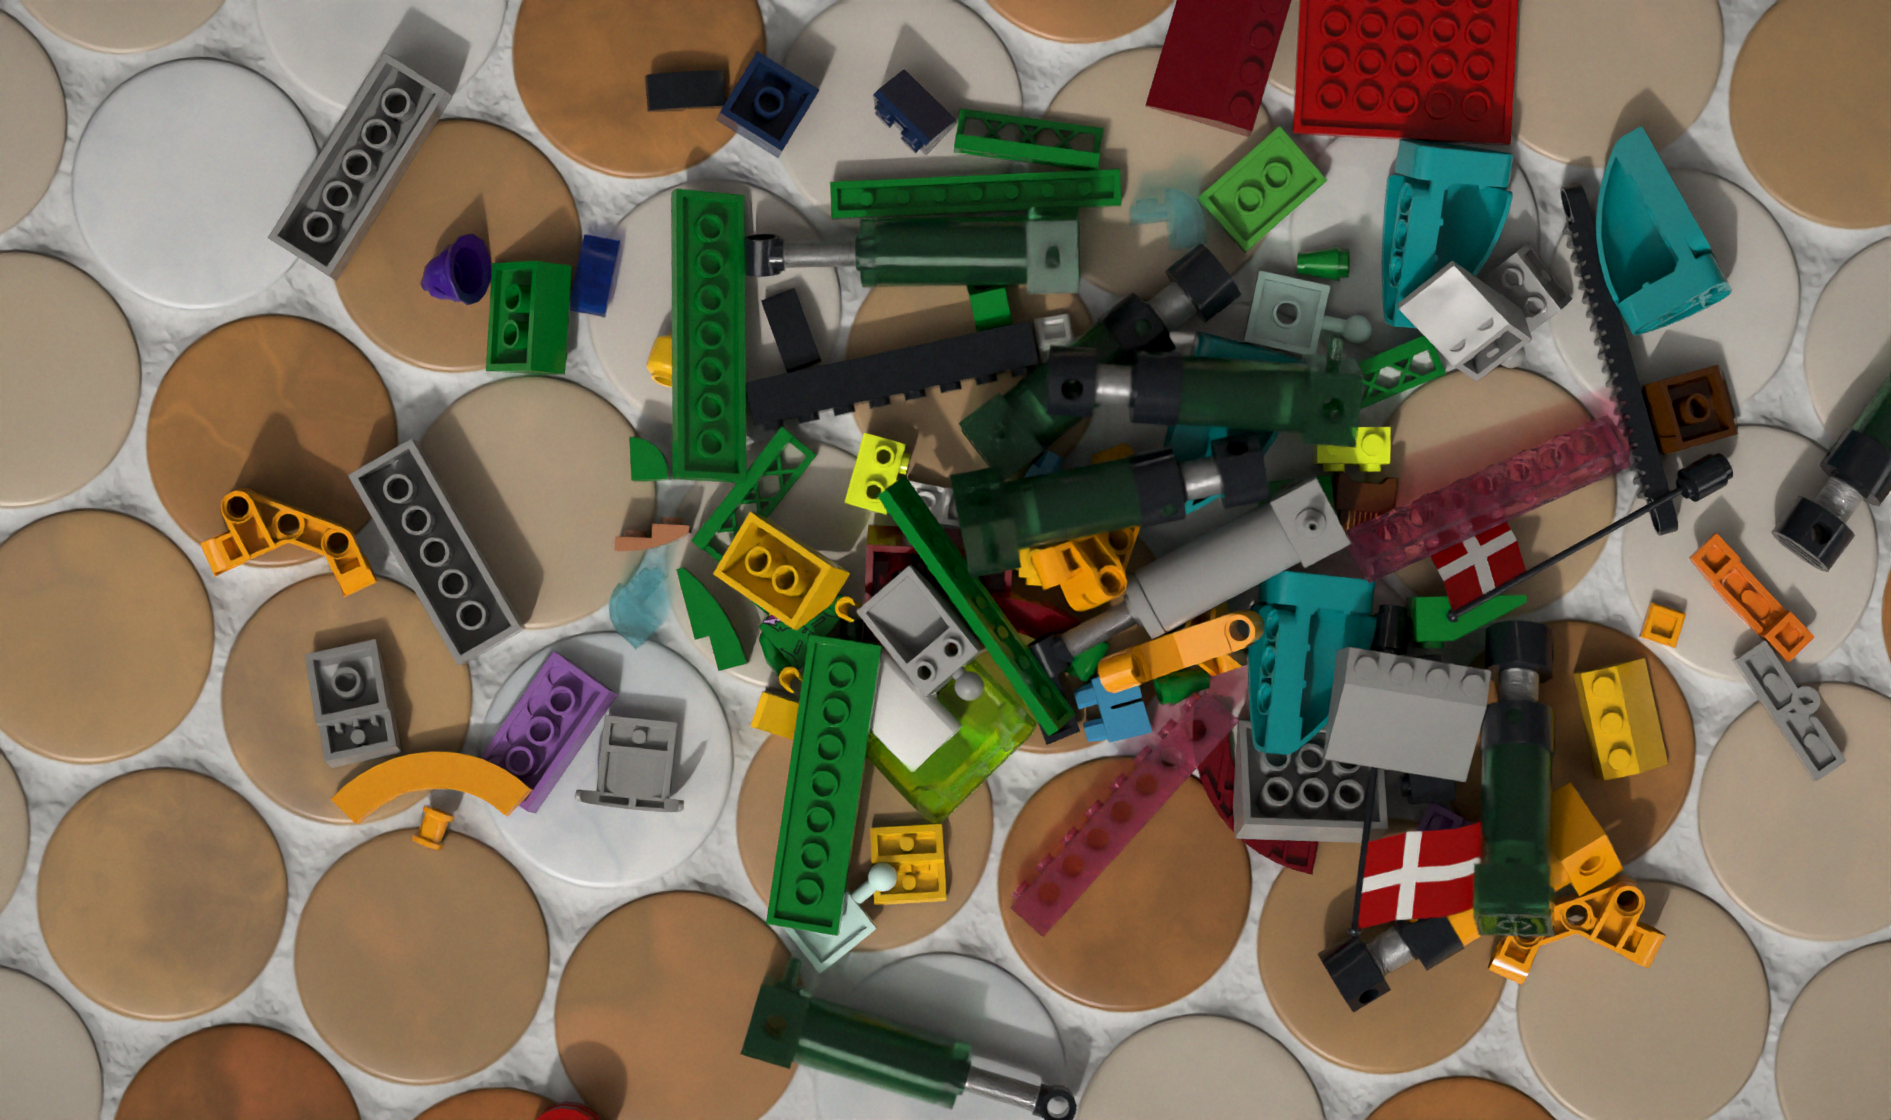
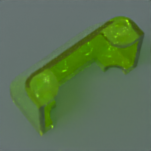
M976 659L965 670L975 672L982 678L984 690L981 696L972 701L961 699L955 691L954 678L936 692L939 702L963 726L915 772H910L873 732L869 736L866 757L913 808L934 824L945 820L1036 729V721Z

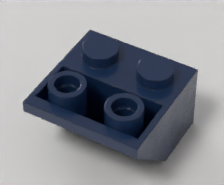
M905 69L873 94L874 109L876 111L874 114L888 128L895 125L901 131L900 135L902 137L900 139L915 154L921 150L927 155L956 126V119Z

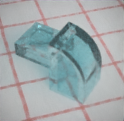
M1165 189L1163 192V204H1158L1157 198L1137 200L1136 206L1129 208L1130 225L1166 222L1168 250L1195 248L1200 243L1203 245L1207 244L1203 211L1196 200L1183 191Z
M656 566L651 571L645 567L631 581L635 586L632 591L623 583H618L610 597L609 615L611 622L618 633L635 649H639L664 623L644 604L645 600L668 578Z

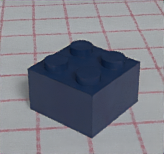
M757 51L721 109L717 121L779 158L817 96L819 89Z

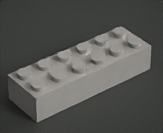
M384 52L269 234L268 239L337 281L453 97L446 90Z
M410 439L348 475L457 665H465L526 629L417 440Z

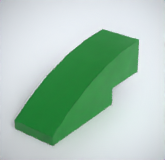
M687 568L676 569L695 640L705 637L710 638L718 671L748 664L742 642L731 619L719 601Z

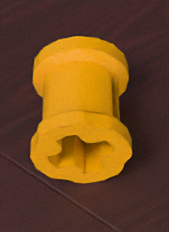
M424 805L422 811L425 815L418 832L412 835L411 840L435 850H442L444 845L441 841L448 823L453 822L455 816L441 809Z

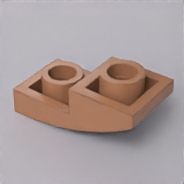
M662 517L661 524H652V538H646V531L624 530V537L615 536L614 551H642L665 546L691 534V526L683 525V518Z

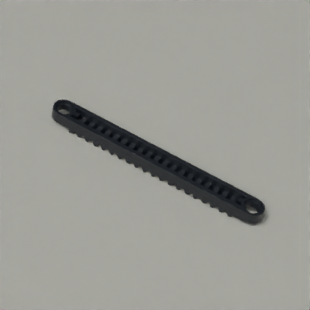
M1577 182L1560 188L1561 201L1568 226L1562 232L1564 235L1572 237V240L1566 245L1567 248L1576 251V254L1570 260L1573 263L1579 264L1580 268L1574 274L1577 277H1582L1584 280L1578 286V289L1587 291L1588 294L1582 300V303L1591 305L1592 308L1586 314V317L1595 319L1596 322L1590 327V331L1599 333L1600 336L1594 341V345L1603 347V351L1598 355L1599 360L1607 361V365L1602 369V373L1611 375V379L1606 383V387L1613 388L1615 393L1609 399L1619 404V407L1613 413L1614 415L1622 416L1623 421L1617 427L1618 429L1626 430L1627 434L1621 441L1631 446L1625 455L1626 457L1634 458L1635 462L1629 469L1630 471L1638 472L1639 475L1633 480V484L1642 486L1643 489L1637 494V498L1646 500V503L1649 504L1670 491L1620 313L1608 290L1602 272L1596 240V228L1582 184ZM1672 499L1649 511L1653 527L1659 536L1678 531V520Z

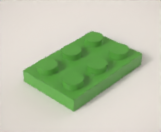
M1279 126L1204 191L1197 200L1237 246L1246 253L1326 183L1327 179Z

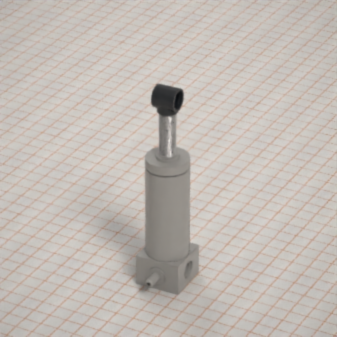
M1309 471L1270 492L1269 500L1145 565L1136 570L1135 573L1132 572L1126 575L1127 588L1125 591L1127 594L1123 596L1125 600L1115 605V607L1107 609V611L1095 616V618L1093 617V619L1091 618V620L1089 619V621L1087 620L1062 634L1055 631L1047 633L1027 644V647L1051 678L1069 668L1075 660V656L1136 624L1140 628L1144 626L1150 637L1155 639L1165 634L1166 631L1169 632L1300 562L1306 568L1351 543L1312 471Z

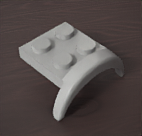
M605 715L596 791L577 789L575 799L588 804L655 812L683 811L684 800L670 799L678 723Z

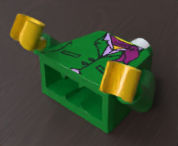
M838 593L829 607L798 630L792 629L752 601L754 605L768 615L759 626L762 631L759 642L766 663L778 676L780 684L789 693L794 692L790 688L792 679L798 677L803 681V675L799 670L805 664L809 634L828 636L841 618L848 622H854V619L848 616V610L853 605L861 608L862 605L858 601Z

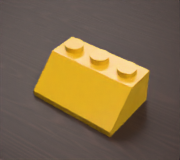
M749 512L713 574L792 629L798 630L833 603L850 572L771 519Z
M1645 658L1573 673L1596 779L1607 781L1639 774L1668 764Z

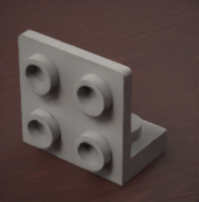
M1529 242L1480 279L1522 309L1530 333L1573 300Z

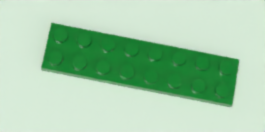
M675 189L671 192L673 479L728 483H743L747 481L744 195Z
M809 634L766 924L835 936L840 934L883 645Z

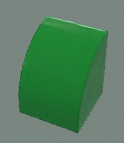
M1000 272L965 280L977 332L1012 325L1006 290Z
M629 437L631 481L671 480L669 464L662 451L647 440Z

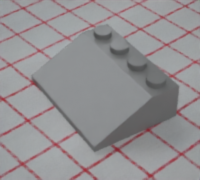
M1352 647L1337 650L1323 759L1466 782L1487 707L1491 671Z
M1239 720L1237 723L1233 795L1235 839L1361 843L1370 767L1324 760L1323 753L1327 724L1297 751L1284 755L1257 751L1253 744L1251 721ZM1380 768L1377 771L1369 841L1381 839L1388 830L1384 769Z

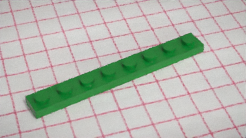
M1120 169L830 182L832 220L1121 207Z
M904 475L878 494L877 497L905 534L908 542L925 562L929 571L945 590L951 602L968 622L971 630L988 650L994 662L1013 685L1014 690L1031 710L1036 721L1043 727L1048 736L1055 733L1075 715V712Z

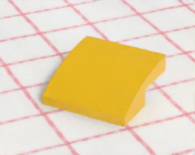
M942 824L870 828L872 867L877 863L885 862L892 865L897 872V882L892 889L883 892L876 891L874 893V905L947 901Z

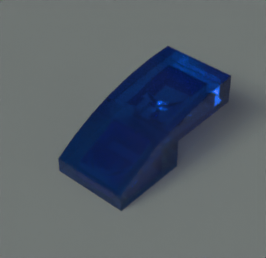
M584 235L574 280L570 311L606 317L613 288V276L620 251V241Z

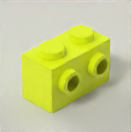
M1316 427L1313 429V465H1323V472H1345V465H1359V472H1381V466L1390 464L1391 427Z
M864 433L844 503L887 515L888 512L877 495L897 481L899 473L906 475L911 454L905 452L906 444Z

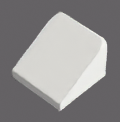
M1069 313L1033 319L1040 362H1048L1050 345L1075 347Z

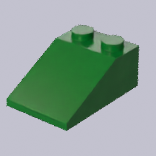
M1498 595L1459 616L1456 623H1452L1447 619V611L1451 609L1447 597L1406 598V608H1408V617L1411 618L1408 641H1417V648L1422 649L1444 648V641H1454L1527 602V595Z

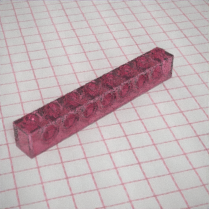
M1608 415L1588 421L1581 427L1563 435H1557L1545 443L1523 450L1509 459L1489 465L1482 471L1466 478L1458 479L1448 486L1432 493H1426L1412 502L1392 508L1385 514L1367 522H1361L1353 528L1346 530V535L1351 543L1348 545L1349 554L1367 582L1371 583L1630 467L1629 443Z
M1207 690L1201 695L1195 691L1182 705L1186 712L1176 722L1172 718L1167 721L1157 733L1161 737L1159 742L1152 749L1146 745L1133 759L1137 766L1127 776L1122 772L1108 787L1112 791L1111 795L1103 803L1097 799L1084 813L1088 820L1078 830L1073 826L1059 841L1063 848L1055 856L1048 853L1036 866L1035 870L1039 874L1030 884L1024 880L1010 895L1015 900L1011 904V909L1042 937L1049 932L1240 721ZM1197 719L1206 725V732L1203 737L1191 739L1185 734V726L1189 721ZM1167 747H1175L1182 754L1180 762L1175 766H1166L1160 759L1161 752ZM1143 774L1153 775L1157 780L1155 790L1150 793L1140 792L1136 787L1137 778ZM1118 801H1126L1133 808L1132 815L1126 820H1118L1112 815V806ZM1094 828L1105 830L1108 834L1107 843L1101 847L1092 846L1087 840L1089 831ZM1076 855L1082 859L1084 867L1079 873L1071 874L1064 869L1062 863L1067 856ZM1045 882L1054 883L1059 888L1058 897L1050 901L1044 900L1038 892L1040 885Z

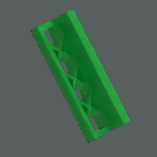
M960 109L954 153L1082 171L1098 170L1103 128ZM966 118L981 120L990 132L983 137L964 135ZM988 121L1000 124L993 129ZM1007 124L1017 125L1025 137L1019 142L1002 140L997 132ZM1024 126L1036 129L1029 133ZM1048 129L1053 130L1061 142L1055 147L1038 145L1032 137L1041 130ZM1060 131L1070 132L1072 134L1064 138ZM1078 134L1094 136L1092 152L1074 150L1068 142Z
M1423 335L1295 389V392L1312 430L1446 373L1435 346ZM1427 351L1435 371L1423 376L1409 371L1408 369L1413 357ZM1407 359L1404 368L1395 365L1396 363ZM1389 367L1401 372L1396 387L1386 389L1375 384L1381 369ZM1374 373L1370 382L1362 379V377ZM1406 375L1415 378L1403 384ZM1352 381L1368 386L1363 401L1356 404L1341 398L1346 385ZM1340 387L1337 396L1328 392ZM1372 389L1382 392L1369 398ZM1319 395L1335 400L1330 414L1316 420L1308 400ZM1339 402L1348 406L1336 411Z
M781 427L748 468L747 481L736 483L691 542L720 562L723 556L712 548L710 543L718 533L733 531L734 537L736 536L741 527H737V509L744 504L756 503L757 514L768 518L817 455ZM789 444H792L806 455V458L798 468L782 470L781 454ZM777 460L778 470L768 472ZM793 473L784 484L783 474ZM779 475L780 490L775 497L760 498L758 483L764 476ZM754 489L755 499L745 500ZM770 502L764 509V511L761 513L760 503ZM732 517L733 527L723 528Z

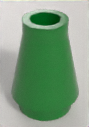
M1339 245L1297 254V274H1306L1339 282L1340 278H1349V249H1340Z
M1203 668L1174 671L1153 679L1159 703L1161 705L1169 704L1171 707L1202 690L1210 688L1208 674Z

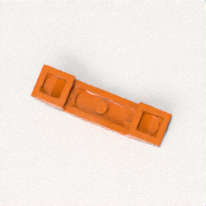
M1714 533L1689 557L1701 575L1731 609L1762 640H1766L1768 645L1786 662H1790L1815 638L1791 611L1785 610L1740 562L1741 558L1717 533Z

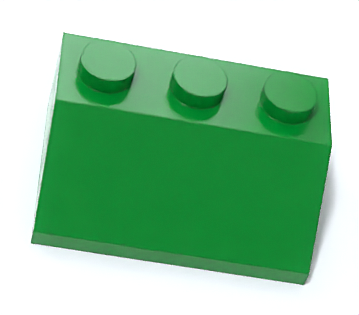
M543 261L492 263L486 371L538 375L565 374L572 266Z

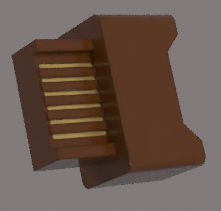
M1334 472L1332 490L1334 507L1339 509L1338 520L1346 535L1384 538L1386 514L1395 515L1398 478L1385 477L1379 483L1353 481L1347 473Z

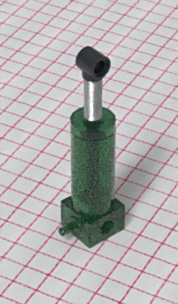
M1079 206L1028 207L1027 216L861 219L859 235H856L854 241L785 242V239H780V236L776 234L748 235L744 237L745 274L753 277H768L782 273L781 271H785L786 267L855 266L856 270L860 271L862 287L1027 285V294L1079 293L1081 280Z
M788 958L782 980L768 976L763 978L741 1055L790 1069L792 1063L929 1104H937V1106L950 1110L953 1109L957 1095L962 1096L963 1092L967 1091V1093L971 1094L976 1093L980 1097H987L991 1100L996 1099L1000 1103L1011 1104V1106L1026 1110L1029 1109L1032 1115L1044 1118L1045 1120H1073L1076 1114L1077 1105L1074 1096L1063 1085L1049 1086L1041 1083L1040 1086H1036L1012 1077L992 1073V1071L979 1069V1067H972V1061L968 1060L971 1043L959 1039L955 1040V1038L812 996L813 990L796 984L802 966L800 959ZM772 1015H780L786 1020L787 1025L781 1029L773 1028L769 1024L768 1018ZM1057 1096L1065 1098L1068 1102L1066 1110L1060 1114H1054L1047 1109L1049 1101Z

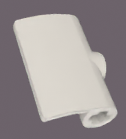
M884 649L882 650L870 730L910 772H915L938 748L946 744L963 725L939 702L936 692L924 697L890 653Z

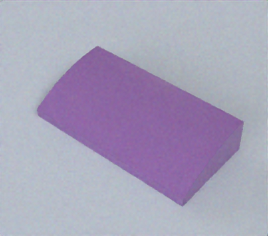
M553 651L484 750L480 759L505 769L528 785L533 791L519 806L527 812L536 814L618 694L556 651Z

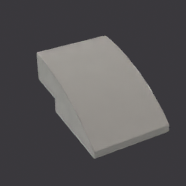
M373 639L305 654L315 721L320 729L325 762L331 768L402 753L395 711L377 640Z

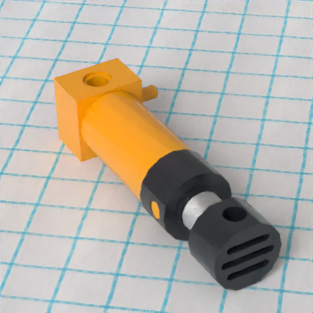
M1571 782L1531 805V819L1534 823L1531 825V834L1533 836L1527 843L1542 847L1543 853L1538 855V857L1543 859L1541 865L1518 869L1495 866L1487 861L1488 857L1493 855L1487 851L1479 856L1473 909L1443 918L1396 920L1393 923L1395 926L1388 928L1382 934L1379 933L1373 939L1371 938V941L1368 940L1364 944L1359 936L1352 937L1348 935L1318 953L1327 972L1353 1013L1391 991L1384 978L1385 975H1388L1391 971L1394 972V970L1400 966L1402 967V964L1405 965L1411 959H1420L1428 971L1463 950L1467 944L1569 883L1572 884L1580 897L1624 870L1607 835Z

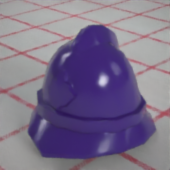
M473 233L459 236L453 244L447 245L442 252L435 255L424 267L420 283L422 289L428 291L431 296L441 300L463 302L466 305L479 302L486 294L491 281V259L485 242Z

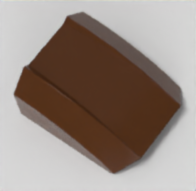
M1719 364L1652 382L1642 387V395L1656 445L1662 455L1739 434L1737 417L1726 378Z

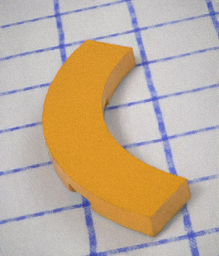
M429 751L404 755L378 764L346 784L331 800L355 824L360 825L381 806L400 795L413 791L432 789L462 791L485 800L502 814L509 817L533 790L518 777L484 759L454 752Z

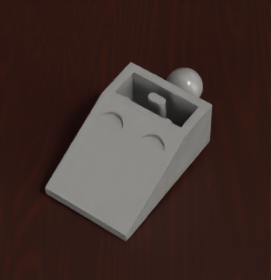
M1454 261L1447 264L1397 304L1399 310L1454 367L1476 382L1499 364L1508 368L1519 366L1525 358L1524 345L1532 340L1522 309Z
M912 565L904 569L856 611L924 697L938 692L953 678L955 679V691L961 699L972 701L981 696L984 690L982 678L975 672L966 671L965 668L987 649L971 630L970 625L958 608ZM950 642L955 643L958 650L953 649L949 651L948 646Z

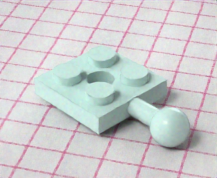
M1259 270L1243 342L1314 358L1321 329L1343 333L1349 342L1361 344L1369 339L1372 333V326L1369 320L1361 315L1351 316L1347 320L1324 315L1330 290L1329 285ZM1289 304L1295 308L1297 316L1293 323L1283 324L1278 320L1276 312L1280 305Z
M885 862L877 863L870 869L867 881L852 893L846 888L841 928L838 936L783 927L820 974L878 928L860 904L876 891H888L895 886L897 882L895 868Z

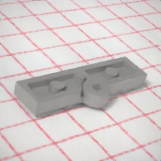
M1761 640L1732 660L1813 781H1818L1846 762V759L1818 717H1815L1813 714L1820 706L1819 693L1810 686L1797 687L1766 640Z

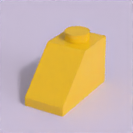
M767 690L763 691L750 727L793 740L799 702Z

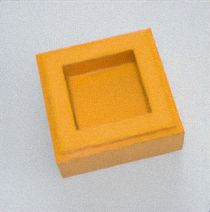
M1650 602L1639 637L1676 648L1686 613Z

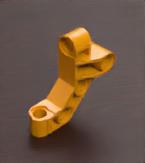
M1121 443L1092 454V467L1098 485L1130 479L1127 455L1135 453L1128 444ZM1135 505L1099 512L1093 532L1032 554L1031 561L1043 589L1046 590L1060 584L1070 607L1079 612L1091 610L1123 594L1127 588L1125 571L1141 526ZM1109 537L1113 539L1115 549L1110 545Z
M238 488L225 495L221 501L220 508L229 531L200 543L215 577L245 564L248 560L291 543L326 557L330 569L340 585L343 597L377 583L374 571L350 528L259 494L250 488ZM235 496L246 499L249 505L247 514H239L234 510L233 499ZM284 514H293L298 518L300 525L296 533L289 534L281 529L280 519ZM340 532L346 535L349 544L345 551L337 552L331 549L328 541L332 533Z
M1226 601L1189 620L1183 629L1101 658V661L1098 663L1100 680L1105 690L1116 693L1195 664L1212 676L1243 667L1248 664L1243 648L1254 644V641L1262 636L1265 628L1264 621L1261 615L1252 610L1241 609L1231 613ZM1240 619L1247 622L1250 627L1248 637L1242 636L1238 631L1237 624Z
M1620 874L1596 886L1580 897L1575 892L1526 909L1514 916L1502 939L1496 946L1487 969L1522 985L1532 967L1540 946L1574 934H1578L1619 953L1638 965L1650 968L1666 935L1660 930L1638 921L1645 906L1644 895L1635 879L1629 875ZM1623 891H1633V896L1629 900H1617L1619 894ZM1577 904L1582 905L1586 909L1583 919L1571 921L1566 917L1569 907ZM1523 922H1532L1537 926V930L1532 937L1523 938L1517 934L1518 926Z

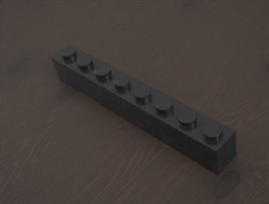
M1030 321L753 380L746 382V391L753 424L755 427L762 426L763 432L777 430L781 427L784 428L783 421L798 418L799 424L820 420L819 413L833 411L834 416H841L856 412L855 406L869 403L870 409L890 405V398L904 395L905 401H911L927 397L925 390L940 387L941 393H948L962 389V382L975 380L976 386L997 382L996 375L1011 372L1012 378L1033 374L1032 367L1038 366L1039 361Z

